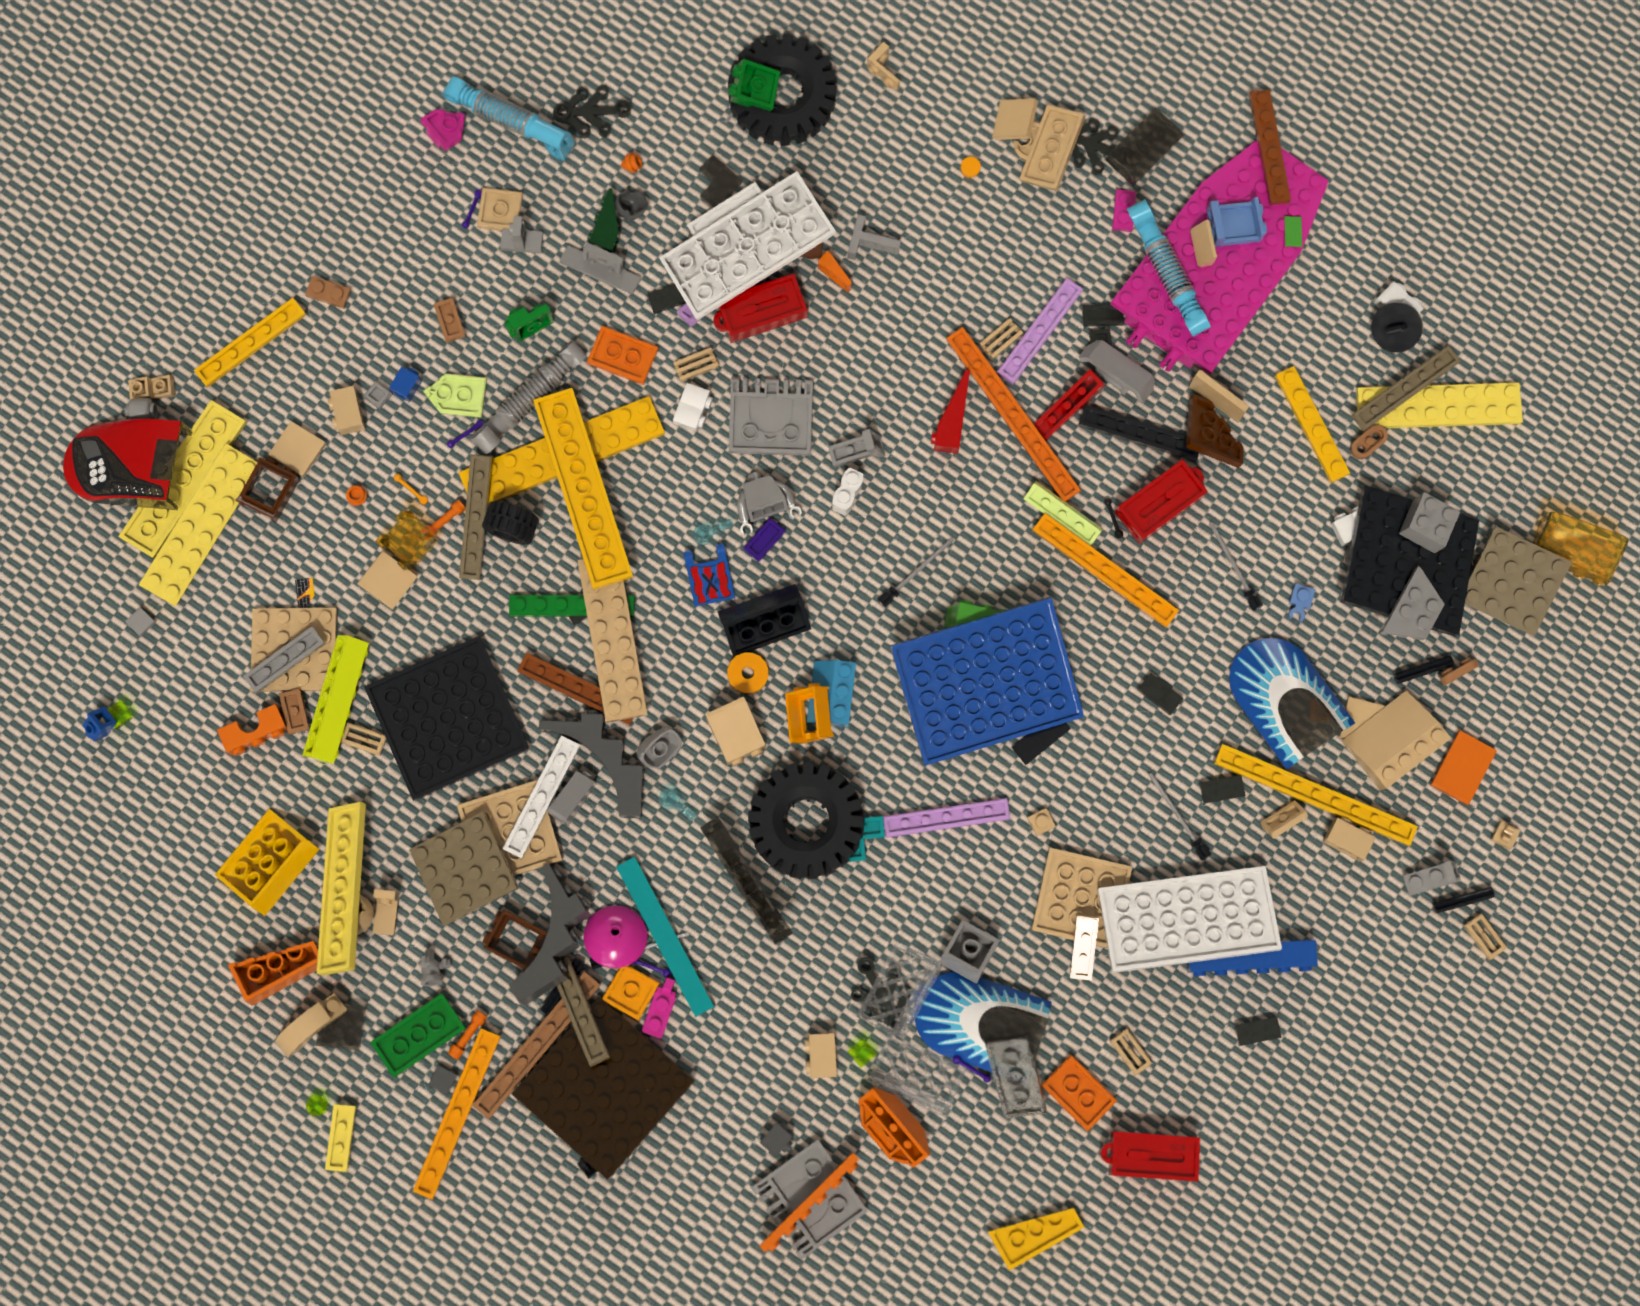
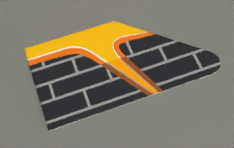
M313 578L295 580L298 608H306L315 596Z

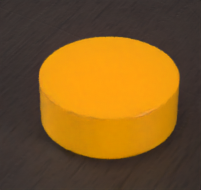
M967 157L961 162L960 171L963 176L974 178L979 174L981 164L977 158Z

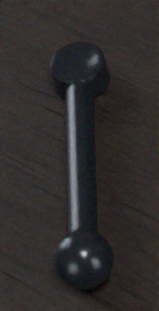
M1106 498L1104 504L1108 507L1115 528L1114 535L1116 538H1122L1123 531L1118 527L1111 506L1112 500Z

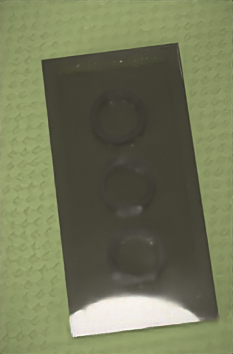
M1155 107L1104 160L1134 187L1185 134Z
M1028 1034L986 1039L985 1046L1004 1119L1046 1114L1047 1108Z

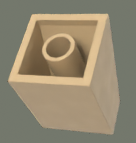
M744 697L705 714L708 725L727 765L732 764L736 766L743 763V758L747 756L756 757L763 753L762 749H765L766 745Z

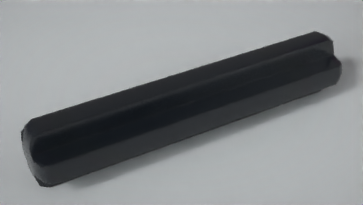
M1450 655L1396 672L1393 674L1395 682L1400 684L1452 667L1454 661Z
M1492 887L1480 889L1434 902L1432 904L1435 913L1452 910L1494 898L1495 893Z
M574 959L572 965L577 976L585 964L579 959ZM557 986L540 1009L546 1015L562 999Z

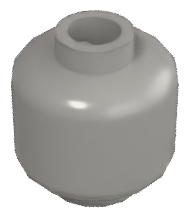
M133 398L128 406H125V416L129 419H156V403H153L149 398Z

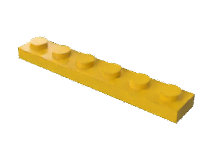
M291 298L194 369V372L208 388L305 317V312L295 299Z
M1293 366L1276 374L1275 378L1330 483L1348 476L1350 471L1295 367Z

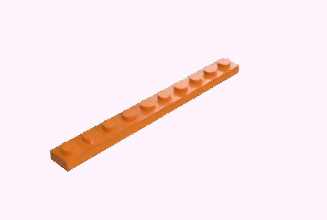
M962 327L947 337L946 341L967 370H970L972 377L1057 495L1067 502L1080 493L1081 490L965 329Z

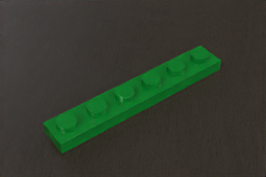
M509 595L510 617L587 616L584 595ZM626 595L630 617H634L635 596Z

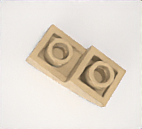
M171 375L156 378L146 376L128 380L130 400L133 398H149L154 400L175 396L174 377Z

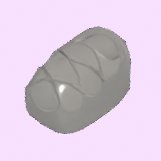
M665 726L643 741L637 750V757L643 765L659 769L677 753L682 745V739L673 729Z

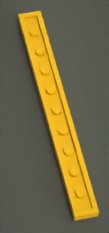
M1224 744L1220 746L1214 764L1335 816L1344 817L1354 824L1406 846H1411L1418 826Z

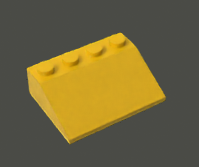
M268 809L216 872L215 876L250 907L266 916L320 849L271 809Z

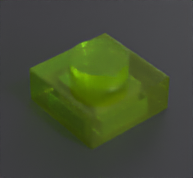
M119 700L107 709L117 722L114 726L117 730L135 717L123 700Z
M864 1038L847 1051L860 1068L877 1055Z

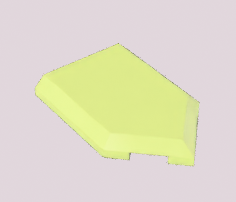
M444 374L437 382L427 387L423 392L441 414L482 418L487 378Z

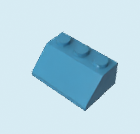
M839 660L814 661L812 683H820L821 686L829 687L827 691L831 726L848 728L856 669L855 662ZM814 699L809 700L807 723L816 724Z

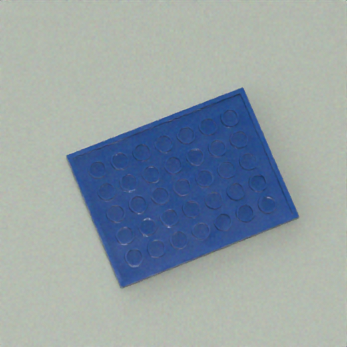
M1051 597L890 645L925 766L1084 717Z

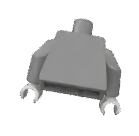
M753 472L749 475L750 482L743 485L744 491L740 493L737 502L739 520L743 524L740 531L743 535V528L745 526H749L751 534L753 533V527L748 523L749 519L751 522L788 510L787 506L790 508L788 515L791 519H794L792 510H797L799 516H801L802 511L800 507L795 506V500L788 486L778 480L774 481L770 475L761 477L759 472Z

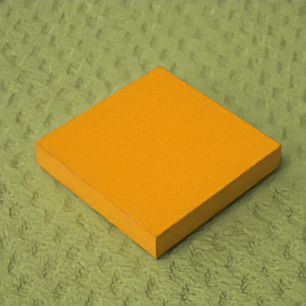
M630 966L619 968L602 1000L639 1021L660 983Z

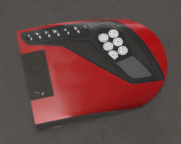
M127 419L92 425L77 434L69 444L63 460L65 479L69 487L77 495L89 502L178 510V506L168 496L180 435L192 436V431L182 421L163 419Z

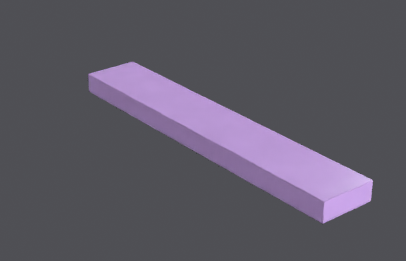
M1069 278L1065 279L997 371V375L1010 384H1015L1082 293V287Z
M1007 798L883 816L885 838L1010 820Z

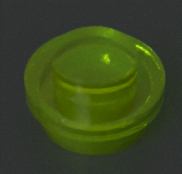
M313 1095L306 1102V1110L312 1116H321L327 1111L328 1102L322 1095Z

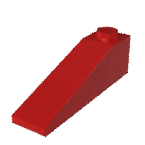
M1089 369L1033 425L1044 440H1048L1103 390L1107 384L1094 370Z
M970 370L965 371L937 426L936 432L932 431L931 444H934V451L958 454Z

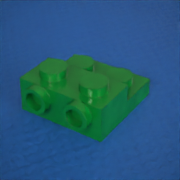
M746 59L741 60L738 65L735 64L732 70V76L735 77L734 83H731L728 90V95H731L730 101L746 107L753 105L771 111L774 107L780 71Z
M547 304L535 306L531 309L530 313L526 311L525 307L521 309L516 308L509 313V316L506 317L507 320L504 321L512 339L516 338L518 343L554 323Z

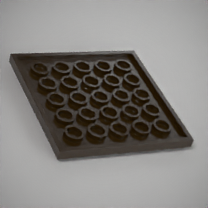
M598 997L590 1008L611 1058L592 1067L589 1066L575 1029L572 1026L511 1094L609 1181L695 1083V1080L605 1001Z

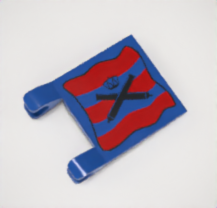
M724 544L716 545L719 560L694 564L692 552L690 550L684 552L695 607L735 599Z

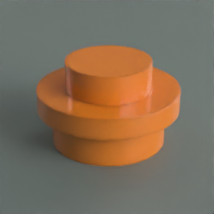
M354 485L347 490L346 499L351 505L359 506L366 501L367 492L362 486Z

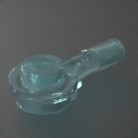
M730 519L712 527L709 525L697 526L693 531V540L699 545H707L712 541L714 534L731 528L733 525Z
M667 788L660 793L659 803L663 808H675L691 821L697 815L680 802V797L676 790Z

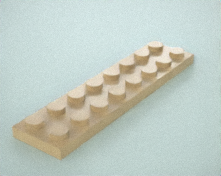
M584 559L578 560L606 723L647 716L624 581L593 590Z

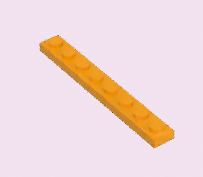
M1046 513L1032 531L1165 628H1167L1179 610Z
M480 1028L412 1192L432 1200L434 1199L501 1036Z

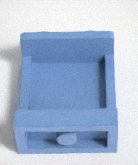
M1253 197L1251 202L1219 205L1218 201H1210L1206 209L1215 247L1261 242L1267 233L1266 223L1262 220L1263 206L1259 203L1258 197Z

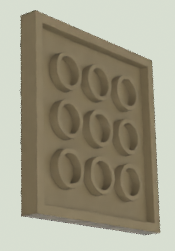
M1495 526L1470 574L1465 604L1535 637L1572 561Z
M480 812L409 849L443 926H447L519 889L485 812Z

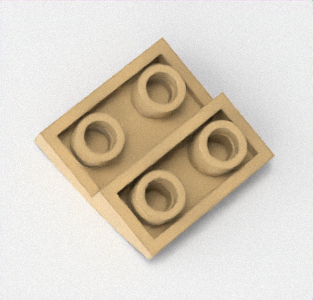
M382 551L357 585L393 610L418 576Z

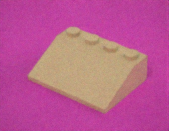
M1406 690L1341 741L1379 790H1384L1444 745L1451 737L1441 724Z

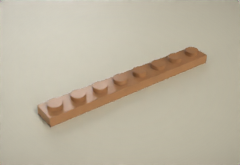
M584 971L578 979L586 999L589 1001L601 985ZM562 999L472 1105L487 1119H490L571 1023Z

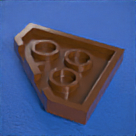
M1193 394L1189 397L1186 448L1239 468L1243 465L1244 447L1240 441L1236 442L1230 434L1232 430L1223 417L1221 419L1214 411L1216 407L1212 401Z

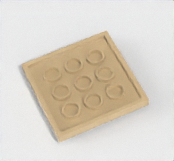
M337 608L252 609L251 670L311 626L325 643L324 646L260 692H287L295 689H300L301 692L321 691L337 638Z
M538 780L457 805L462 822L480 812L486 813L514 876L539 869L548 863L551 865L563 861L548 812H546L523 859L503 850Z
M1049 848L1031 931L1074 941L1077 915L1099 917L1096 946L1107 948L1097 890L1103 887L1129 884L1132 867Z

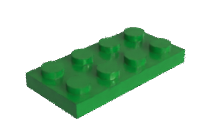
M441 993L370 1043L392 1077L396 1078L463 1032L466 1027L444 994Z

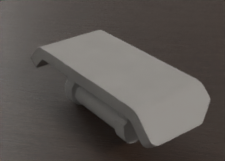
M1096 340L1089 344L1079 355L1081 362L1093 364L1096 367L1094 370L1096 374L1121 391L1120 393L1124 396L1130 390L1136 395L1138 402H1145L1154 389L1155 380L1151 373L1105 341Z

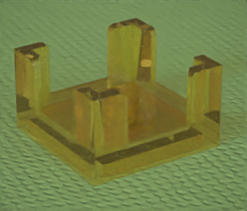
M411 510L400 511L395 517L396 520H399L389 533L381 534L375 542L382 549L389 548L401 560L397 564L403 570L414 569L439 538Z

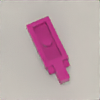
M666 978L663 988L658 987L657 991H655L642 1033L660 1039L663 1038L676 1000V992L672 991L675 980Z

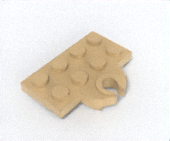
M1051 105L1046 106L1041 122H1033L1029 143L1021 145L1018 141H1014L1015 152L1025 161L1019 178L1021 182L1058 192L1086 118L1084 114Z

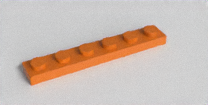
M852 1152L759 1247L764 1252L768 1249L772 1252L781 1243L778 1239L783 1234L788 1236L796 1228L794 1223L799 1218L802 1221L807 1218L812 1212L810 1208L815 1203L821 1204L827 1198L826 1192L831 1187L836 1189L843 1182L841 1177L846 1172L851 1174L859 1166L857 1163L859 1158Z

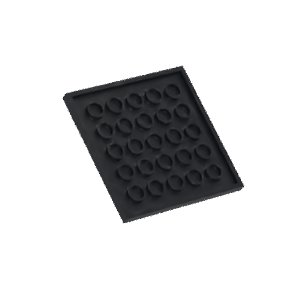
M1365 485L1362 487L1340 603L1389 617L1412 572L1419 566L1444 603L1431 630L1454 637L1460 634L1479 520L1459 514L1446 547L1433 553L1399 534L1413 499Z
M480 636L364 686L413 801L530 750Z

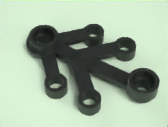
M599 86L596 89V93L581 108H574L579 101H585L589 96L588 90L585 87H579L576 90V94L567 103H560L555 106L553 116L557 122H568L578 131L581 138L586 139L590 136V128L587 125H582L575 118L582 116L598 130L601 137L605 138L610 135V127L607 124H603L595 116L617 115L620 118H626L631 113V105L626 100H619L615 106L594 107L600 100H605L609 95L608 89L605 86ZM603 90L606 93L604 95H600L599 92ZM580 92L586 93L584 96L579 95ZM625 108L627 109V111L625 113H621L620 109ZM563 111L567 113L565 116H560V113ZM606 128L608 129V131L606 133H602L601 129ZM583 129L588 130L586 134L581 133Z
M1092 119L1082 126L1076 143L1084 146L1092 164V173L1094 175H1101L1104 170V164L1100 162L1095 151L1115 158L1120 165H1128L1132 160L1133 153L1126 147L1116 150L1099 143L1107 139L1115 140L1119 131L1114 126L1088 138L1080 136L1088 131L1096 133L1099 130L1100 123L1096 119ZM1096 124L1097 128H1091L1090 125ZM1114 131L1116 135L1111 136L1109 132ZM1075 144L1072 152L1074 158L1073 165L1076 168H1081L1084 166L1086 159L1084 155L1080 154L1078 146ZM1126 156L1127 160H1121L1120 157ZM1076 159H1081L1083 162L1077 163ZM1100 166L1101 170L1097 171L1094 167Z
M869 957L861 958L857 968L860 973L867 976L877 996L864 993L861 989H854L851 992V998L855 1002L864 1001L883 1007L887 1015L873 1012L871 1008H864L861 1012V1017L866 1021L874 1020L886 1024L887 1029L892 1033L898 1034L903 1032L907 1027V1019L903 1014L907 1000L911 997V990L907 987L899 990L898 995L900 999L896 1011L891 1004L897 981L901 978L900 970L893 968L889 971V981L886 991H884L873 971L875 967L874 961ZM864 962L869 963L870 968L868 970L862 968ZM892 971L898 972L899 976L897 979L891 977ZM902 990H907L909 992V996L907 998H903L901 996ZM855 991H859L861 993L860 999H855L853 997V993ZM865 1010L871 1011L872 1015L870 1018L864 1017L863 1013ZM894 1019L900 1020L899 1027L893 1026L892 1021Z

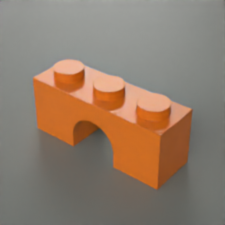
M274 704L256 712L259 725L251 733L244 732L241 724L237 721L217 729L226 753L238 756L245 753V749L251 746L254 748L265 744V740L269 738L277 739L285 735L287 726L280 707Z

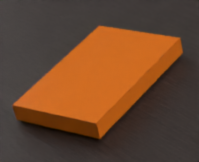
M601 326L587 359V364L644 385L659 347Z
M1459 730L1430 786L1468 806L1497 750Z
M1072 1055L1041 1085L1087 1132L1117 1102Z

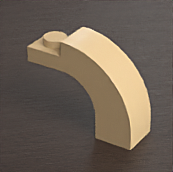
M333 993L294 1020L281 1032L275 1042L285 1056L289 1058L304 1048L316 1033L343 1015L347 1009L336 994Z

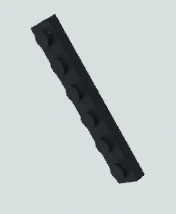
M1087 405L1083 408L1078 425L1080 427L1196 462L1199 452L1186 448L1187 436Z

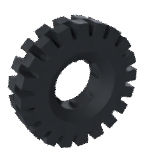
M776 34L766 36L765 42H761L760 39L753 41L749 50L745 47L739 53V60H734L731 67V75L728 77V90L731 83H734L735 77L732 76L734 65H738L741 60L746 59L778 70L780 75L786 74L794 77L795 80L801 83V93H804L801 100L796 102V105L785 109L773 107L771 111L753 105L746 107L731 102V95H728L733 117H737V124L743 131L747 128L749 136L756 140L762 137L766 144L774 145V141H780V146H790V141L796 140L797 144L805 142L809 134L814 137L820 132L822 125L826 126L836 104L835 71L831 69L832 63L827 55L822 56V50L816 44L810 47L809 40L800 36L798 41H795L792 34H783L782 39H777Z
M803 762L801 765L796 763L786 765V769L781 771L778 769L770 774L771 778L767 781L764 779L758 787L757 795H753L750 803L752 808L748 812L749 833L755 844L754 847L760 856L775 870L798 879L819 878L818 876H828L834 873L837 868H842L849 862L850 856L852 854L855 855L859 848V841L863 838V822L865 821L862 803L851 783L838 771L832 770L831 767L823 764L815 765L814 762ZM802 800H807V802H810V800L818 801L822 804V809L826 807L829 814V820H826V823L829 825L823 836L820 835V839L811 843H807V841L800 843L793 840V835L791 833L788 835L785 828V822L788 821L786 819L788 810L791 807L794 808V804Z

